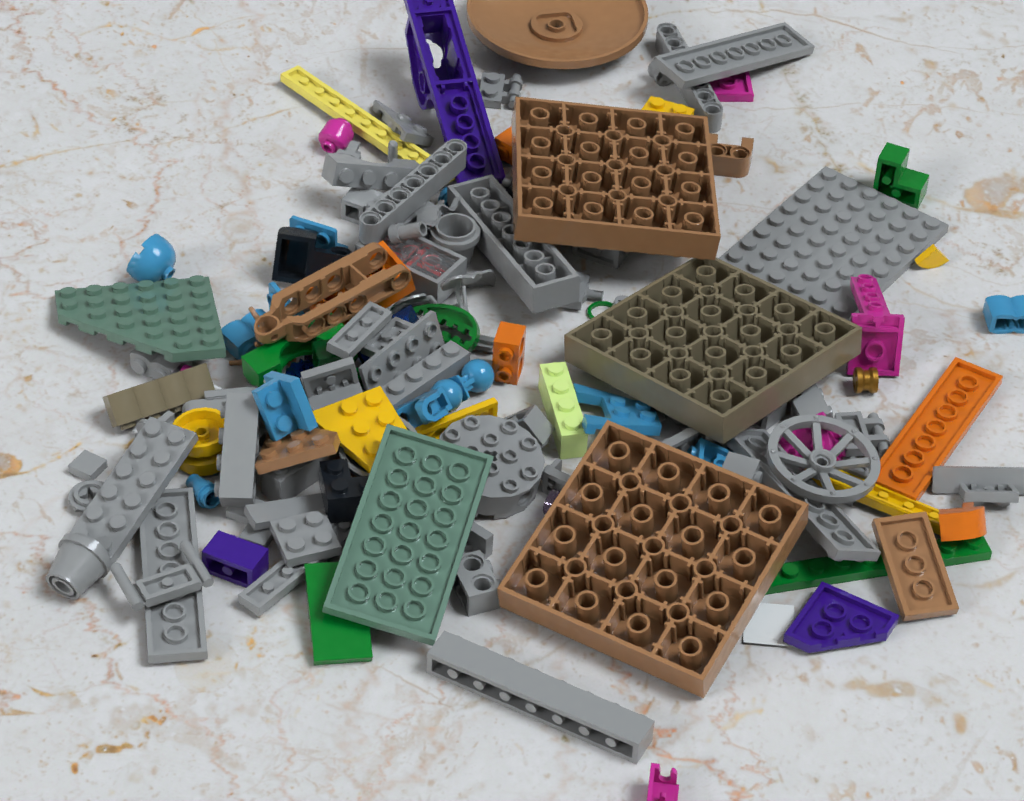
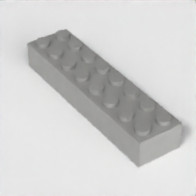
M492 174L447 186V207L451 206L455 197H461L455 211L449 213L465 214L477 222L481 232L480 240L476 246L533 314L580 301V275L554 245L514 240L513 198Z

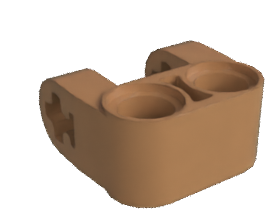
M709 133L714 175L734 178L747 176L751 165L754 138L742 137L741 146L717 143L718 134Z

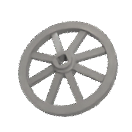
M808 414L788 418L773 429L766 446V459L776 478L796 494L821 503L843 504L859 500L874 488L880 474V458L870 440L853 426L828 416ZM811 428L813 451L811 452L791 431ZM821 429L843 436V438L830 451L823 449ZM784 437L803 458L778 451L777 446L780 439ZM851 442L865 456L864 458L836 461L837 456ZM782 462L806 468V470L794 476ZM861 467L869 468V474L864 481L839 471ZM829 477L848 484L852 488L835 490ZM810 478L820 480L823 489L809 485L805 481Z

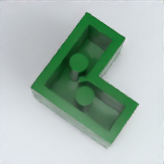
M887 142L878 157L873 188L918 210L926 195L929 174L908 169L907 163L910 149Z

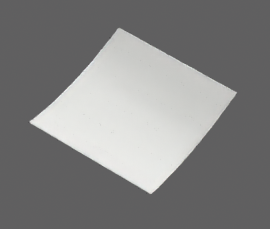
M760 603L743 632V642L794 647L783 642L785 632L794 621V605Z

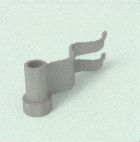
M455 197L450 207L443 204L444 200H439L437 205L419 208L417 222L405 225L403 223L391 224L388 228L390 241L393 244H400L406 242L407 239L426 236L427 227H433L437 224L441 212L455 211L461 197Z

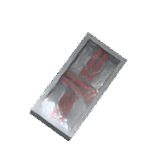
M388 235L383 239L410 270L416 289L410 293L412 296L425 293L426 296L432 295L441 304L455 292L454 288L443 291L441 283L450 277L467 273V257L424 237L407 239L406 242L400 244H393ZM359 240L355 244V251L364 247L366 244H363Z

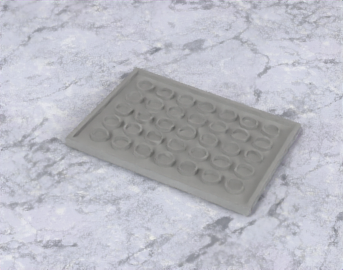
M825 166L718 259L851 322V313H860L850 288L851 277H858L860 274L871 275L877 279L883 293L915 263L914 259L932 244H936L948 232L949 225Z

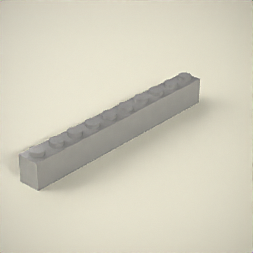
M450 340L381 388L394 409H396L400 405L430 391L432 386L439 380L448 379L456 375L461 377L462 368L470 361V352ZM401 413L399 416L405 420L408 419L407 416L403 413ZM338 451L337 454L261 474V493L272 501L297 496L319 480V461L333 460L339 455Z

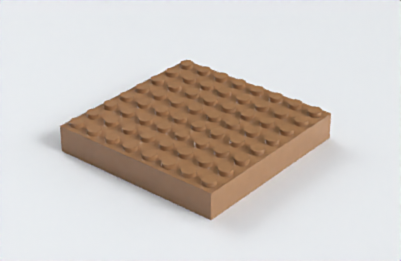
M515 96L511 119L514 240L547 243L550 245L558 244L597 248L600 250L638 252L650 255L697 258L700 260L716 259L721 234L708 117Z
M607 420L498 586L499 606L704 698L806 527L809 503Z

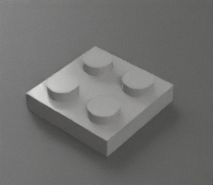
M324 509L270 521V531L287 568L341 555L342 547Z

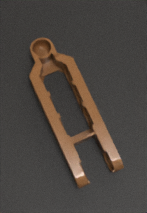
M369 243L273 294L270 311L259 316L254 323L255 337L262 344H272L282 338L292 342H307L355 316L369 301L377 304L403 290L411 280V272L402 264H397L387 270L382 269L367 278V275L380 269L388 257L387 251L378 243ZM377 253L374 259L370 261L372 255ZM335 275L334 279L328 283V280ZM314 286L313 290L306 295L307 291ZM343 288L348 290L344 293H338L335 298L322 305L320 303L317 304L316 308L301 316H293ZM292 298V301L285 306V303ZM335 308H337L336 311L330 316V313H331ZM313 320H315V322L308 328L309 324Z

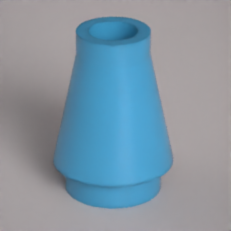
M192 474L187 478L186 486L193 487L194 498L200 507L212 509L220 504L219 497H215L214 494L215 483L200 477L198 474Z

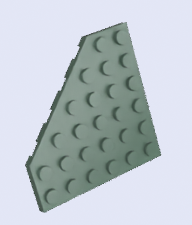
M195 275L185 279L167 278L156 282L142 280L131 284L118 282L109 286L89 285L86 288L75 289L73 287H65L61 290H55L59 324L65 326L70 323L78 325V330L94 336L99 332L106 335L109 341L120 345H125L127 342L135 345V350L149 355H154L155 352L163 354L164 360L173 363L226 358V347L209 276Z

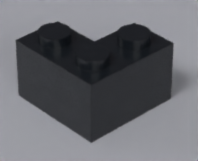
M347 458L319 461L320 490L325 513L331 524L354 520L369 475L351 477Z

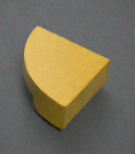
M934 244L914 259L918 266L926 269L939 267L949 261Z

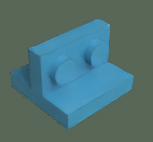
M270 371L263 375L266 383L251 391L271 440L278 441L298 428L310 432L318 427L299 377Z

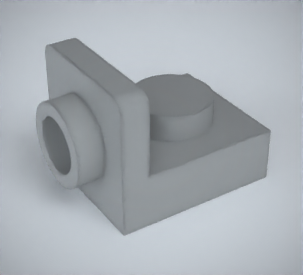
M556 458L551 465H547L543 469L541 480H543L542 492L554 498H557L571 476L561 471L562 460Z

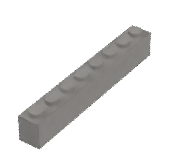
M444 630L427 652L426 673L632 763H638L652 742L655 721L647 718L645 715L633 712L617 703H612L589 691H584L563 680L542 673L538 669H533L512 658L505 657L486 647L472 643L458 635Z

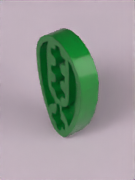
M425 304L415 306L409 311L407 319L410 323L414 324L417 321L415 319L416 315L421 316L423 313L424 316L432 310L436 312L440 325H444L446 322V326L451 330H455L457 327L461 334L466 335L469 332V335L472 337L470 341L466 340L463 344V340L460 337L454 336L452 338L448 332L442 331L445 344L452 340L470 353L478 344L480 338L478 322L468 311L446 304Z

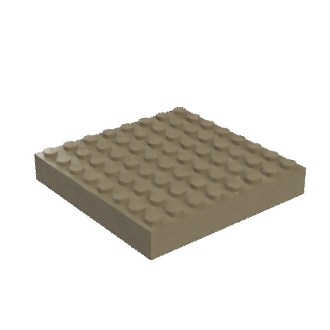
M692 258L564 335L565 361L709 438L724 444L861 354L862 327L718 258L715 260Z

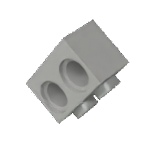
M481 550L463 554L453 589L468 617L500 608L497 588L501 580L495 578L490 560L484 558Z

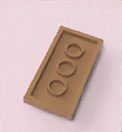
M927 512L874 518L871 525L879 550L881 551L902 621L957 614L959 606Z

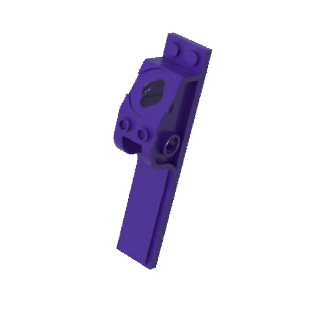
M404 0L408 14L405 38L409 53L412 82L419 106L422 110H436L445 143L451 139H460L467 144L466 167L455 177L456 183L492 174L502 184L505 172L453 0ZM426 39L437 44L442 50L443 57L439 68H434L433 56Z

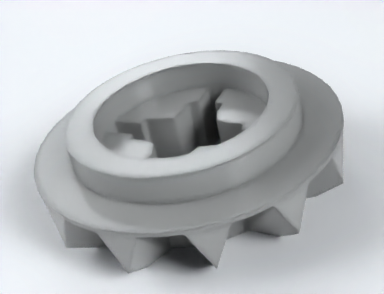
M87 480L76 484L69 492V505L73 506L75 512H84L91 502L87 499L88 494L94 498L104 482Z

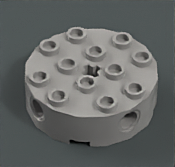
M468 415L451 423L440 434L439 440L494 456L475 517L478 514L486 516L493 515V519L508 518L524 511L535 499L545 460L537 439L528 430L519 426L516 421L492 415Z

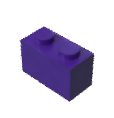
M218 530L203 549L202 562L210 575L247 588L269 569V549Z

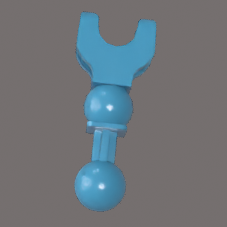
M471 360L462 368L461 377L456 375L448 379L439 380L432 386L430 391L400 405L395 410L399 416L401 413L405 414L408 422L414 428L422 424L426 425L446 416L449 412L455 411L463 401L470 398L468 391L481 393L488 390L494 382V370L484 360Z

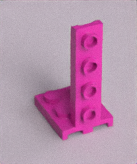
M867 274L851 277L850 288L860 312L851 313V322L862 327L861 354L846 363L847 375H853L855 367H861L863 370L877 367L878 376H899L905 317L902 314H890L876 278Z

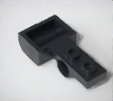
M281 227L277 235L272 280L294 284L349 255L352 251L339 246L329 249L316 248L317 231L295 227Z

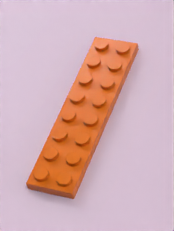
M955 357L881 457L880 474L876 484L912 500L919 501L931 484L933 466H944L1002 384L1003 376Z

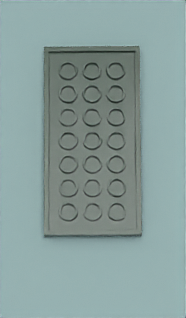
M387 424L322 612L433 646L441 626L494 456Z

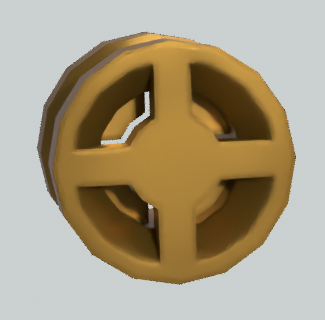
M855 367L853 371L854 392L862 393L863 390H868L870 393H877L879 384L877 367H870L868 370Z

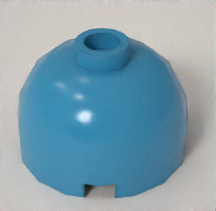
M154 234L142 243L141 246L144 249L140 254L134 253L126 269L127 273L138 282L142 280L156 282L171 278L175 273L173 268L176 262L174 248L164 237Z

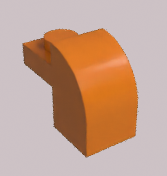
M965 502L962 504V508L939 509L941 542L967 540L986 535L985 507H974V502Z

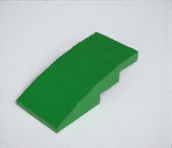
M338 562L304 564L314 665L371 662L373 654L370 627L322 612Z

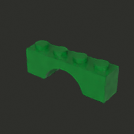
M313 320L309 324L308 328L315 322V320ZM340 323L307 342H292L282 338L275 343L264 344L241 356L243 375L253 386L260 387L265 384L263 382V375L270 371L282 373L285 365L292 359L303 355H312V342L331 339L345 325Z

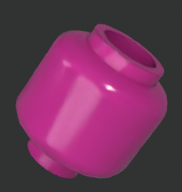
M334 118L325 124L319 133L318 139L324 151L336 153L338 149H347L350 141L354 138V132L347 120Z

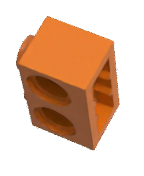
M500 321L493 341L492 368L494 370V381L517 385L524 366L525 325Z

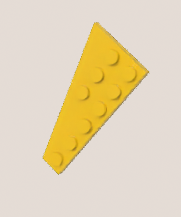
M381 386L312 411L318 427L337 432L341 441L340 446L344 448V452L368 473L371 471L386 425L390 424L407 430Z

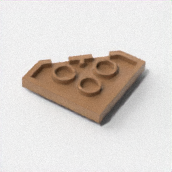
M298 428L278 441L271 440L267 433L255 463V468L258 475L337 454L341 441L337 432L318 428L310 432Z

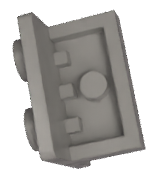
M352 356L300 372L301 382L307 399L315 410L363 392Z

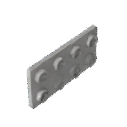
M430 310L414 324L395 316L360 350L361 354L370 357L358 368L365 391L378 386H384L445 344L436 312Z

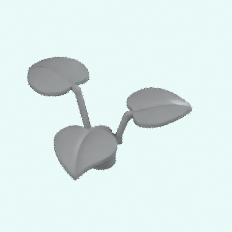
M491 269L473 271L446 279L441 283V289L446 291L454 288L457 303L452 306L469 312L466 288L475 286L494 287L496 276ZM425 293L399 300L391 307L390 311H392L393 316L402 310L427 302L432 304L439 303L432 295L426 296Z

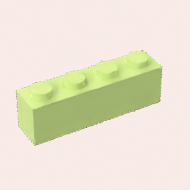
M566 361L540 364L538 389L547 419L555 428L552 435L559 458L583 457L587 452L588 434H585L582 426L583 415Z

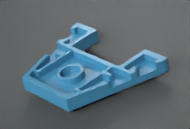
M573 383L578 402L600 406L605 416L584 414L582 426L585 434H595L596 429H602L606 421L609 420L645 436H660L662 425L655 408L640 400L629 399Z

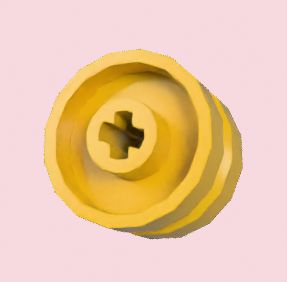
M206 407L196 408L182 413L174 420L173 425L196 432L199 439L180 466L182 471L190 475L198 474L199 476L213 475L220 472L217 470L216 461L217 454H222L223 444H219L218 435L219 428H224L225 418H221L219 410Z

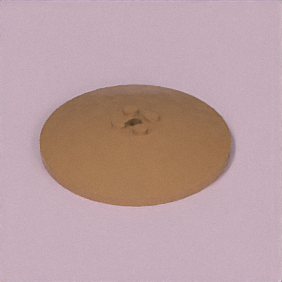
M467 0V20L474 35L490 50L505 58L540 68L580 69L611 62L634 49L642 40L647 30L648 7L645 0Z

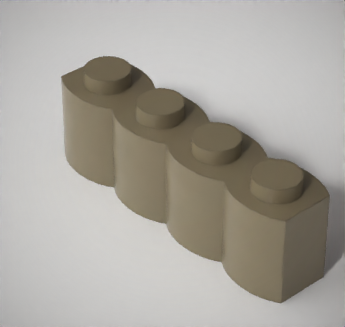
M203 363L102 398L112 428L120 426L122 431L136 426V420L145 417L148 420L150 416L158 419L161 417L160 412L168 409L173 413L182 411V406L186 402L204 399V391L215 390L207 364Z

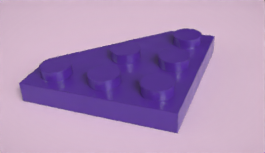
M822 581L785 632L783 642L807 653L886 641L897 625L899 615Z

